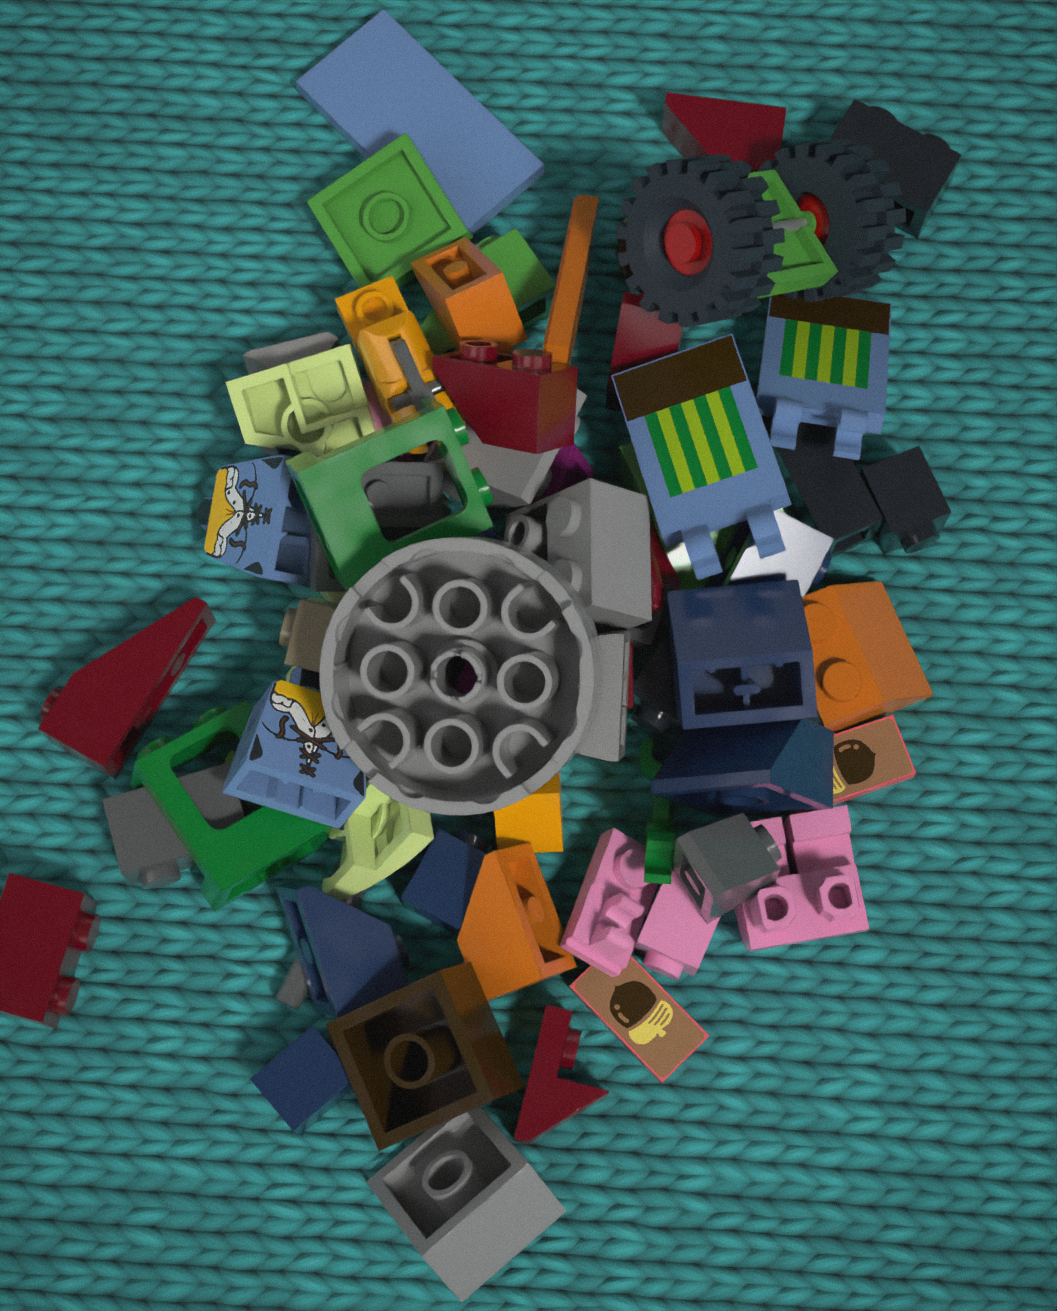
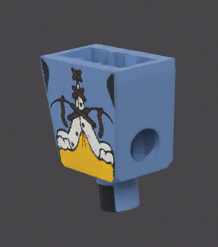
M274 455L222 466L216 475L213 495L207 496L201 501L197 512L200 526L207 531L204 544L206 556L256 577L310 588L311 520L285 463L286 460L293 457Z
M296 667L291 671L289 682L284 680L272 681L248 718L225 779L222 793L340 829L366 798V775L356 766L345 749H340L333 737L322 704L319 672Z

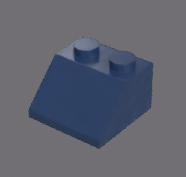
M809 718L687 729L651 780V794L716 818L732 817L740 813H744L747 816L833 809L834 731L809 720Z

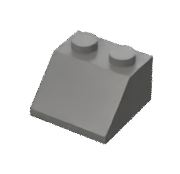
M481 1107L426 1130L366 1181L421 1257L461 1303L567 1211L528 1161Z

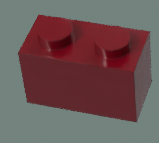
M12 873L8 874L0 898V1014L57 1029L61 1015L65 1017L70 1015L80 987V979L74 977L81 952L89 953L91 951L100 927V915L94 913L97 903L85 893Z

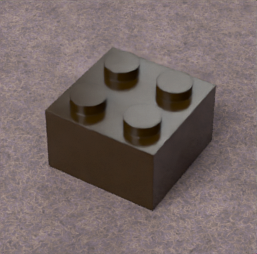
M471 961L439 970L326 1023L378 1151L524 1087Z

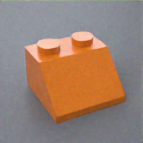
M882 581L831 585L807 594L802 598L813 651L818 713L817 718H809V720L837 734L930 698L933 695Z

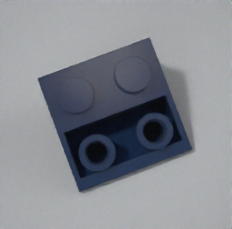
M798 579L666 591L677 722L683 730L818 717L813 651Z

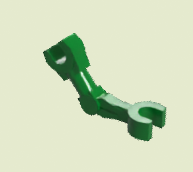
M644 738L639 750V768L644 777L651 781L663 764L655 761L652 756L653 739ZM654 794L652 817H647L644 882L671 884L675 833L673 832V819L669 818L670 800Z

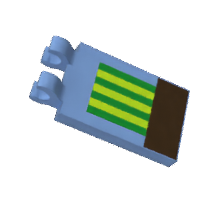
M783 294L769 296L755 400L761 416L772 417L769 439L771 446L795 450L798 424L800 422L836 427L833 456L859 460L863 434L866 432L881 434L885 418L892 303L848 296L816 302H804V298L793 300Z
M731 333L611 375L661 536L666 547L684 542L697 580L723 572L710 532L748 520L760 559L786 551L773 511L790 506L791 502L733 334Z

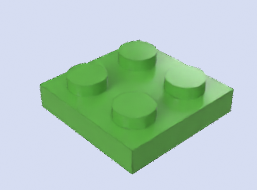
M406 132L307 200L308 205L359 288L389 276H393L398 288L416 277L410 262L464 237H467L469 240L473 238L470 230L415 142Z

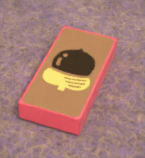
M894 715L834 734L833 806L913 779L917 774ZM810 811L791 812V815Z
M632 956L627 967L621 970L619 976L612 978L590 965L569 986V989L660 1084L709 1037L704 1029Z

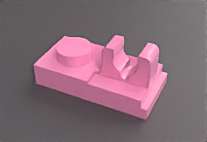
M612 828L600 835L559 945L562 949L612 978L619 976L621 970L628 965L644 917L648 913L658 884L644 882L646 847L616 828Z

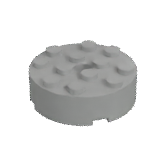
M484 537L432 539L409 545L384 557L353 587L349 588L333 613L326 630L319 666L320 691L325 716L333 737L340 749H345L356 766L370 779L369 783L392 799L412 808L443 815H473L498 810L517 803L552 779L573 758L589 734L597 715L603 686V659L598 633L590 612L571 583L557 569L534 553L501 540ZM454 656H461L473 665L478 676L473 689L469 693L458 692L448 681L446 673L447 664Z

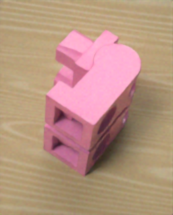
M847 805L833 807V809L789 815L784 824L781 817L750 822L753 828L762 824L768 830L781 852L782 859L776 862L780 868L776 883L768 888L759 889L754 897L734 908L740 935L746 950L750 952L860 933L870 929L857 866L854 863L850 840L852 829ZM785 843H786V847H787V852H788V857H789V861H790V866H791L792 875H790L789 865H788L787 856H786V851H785V846H784Z

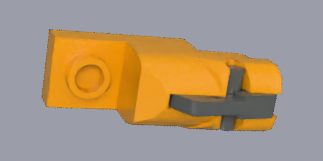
M393 276L335 298L338 313L385 415L389 414L393 423L423 410L420 399L429 396L444 405L446 410L453 407L466 428V420L462 412L432 370V360L435 355L416 316L408 310ZM425 443L408 452L412 454L429 452V447Z

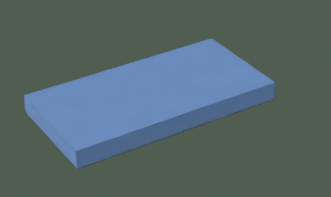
M384 9L296 81L298 92L365 159H368L406 132L415 142L472 235L544 175V164Z

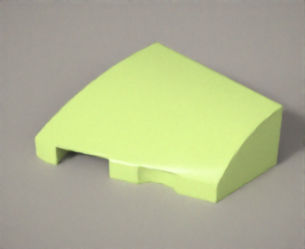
M351 344L225 382L245 444L268 448L278 447L301 451L302 453L309 450L314 455L321 456L377 430Z
M367 776L366 798L340 829L332 827L329 833V838L343 841L340 867L331 877L323 879L322 892L338 900L353 896L388 877L414 858L434 839L429 812L412 808L392 799L369 783L370 779Z

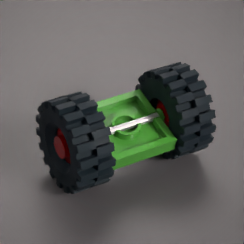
M848 139L794 144L795 146L784 147L774 153L777 159L765 160L758 169L759 172L750 173L752 166L743 160L731 162V156L723 154L671 159L663 163H655L646 169L648 176L637 177L631 184L630 188L637 197L624 198L620 208V212L629 217L628 223L617 225L616 239L626 240L627 252L618 253L620 267L630 266L633 275L625 281L631 292L643 291L645 293L639 304L647 312L660 310L657 320L666 324L679 322V327H691L742 316L741 313L753 311L761 305L759 298L783 294L793 300L804 298V302H816L863 292L862 289L873 287L881 281L878 273L888 272L892 269L896 260L888 252L902 249L905 235L895 233V224L906 222L905 208L895 209L893 198L902 195V191L898 181L886 183L884 179L892 169L884 159L870 161L875 152L873 149L866 145L854 146V140Z

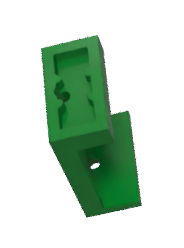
M427 396L420 399L423 410L319 457H316L308 450L285 461L335 578L347 591L370 569L382 561L381 559L397 550L426 540L448 537H471L493 527L485 507L493 503L492 493L480 469L475 467L470 470L461 448L469 444V437L459 414L453 407L446 410L444 405ZM436 440L463 505L462 509L397 540L385 539L362 488L361 479L363 474L370 468L429 441Z
M247 700L229 710L224 705L207 711L193 723V730L175 740H172L170 736H163L148 744L137 755L138 760L135 761L130 783L133 790L146 788L204 875L200 891L214 912L323 848L332 828L328 825L263 806L225 829H214L206 822L174 774L175 770L238 736L241 739L248 718L253 710Z

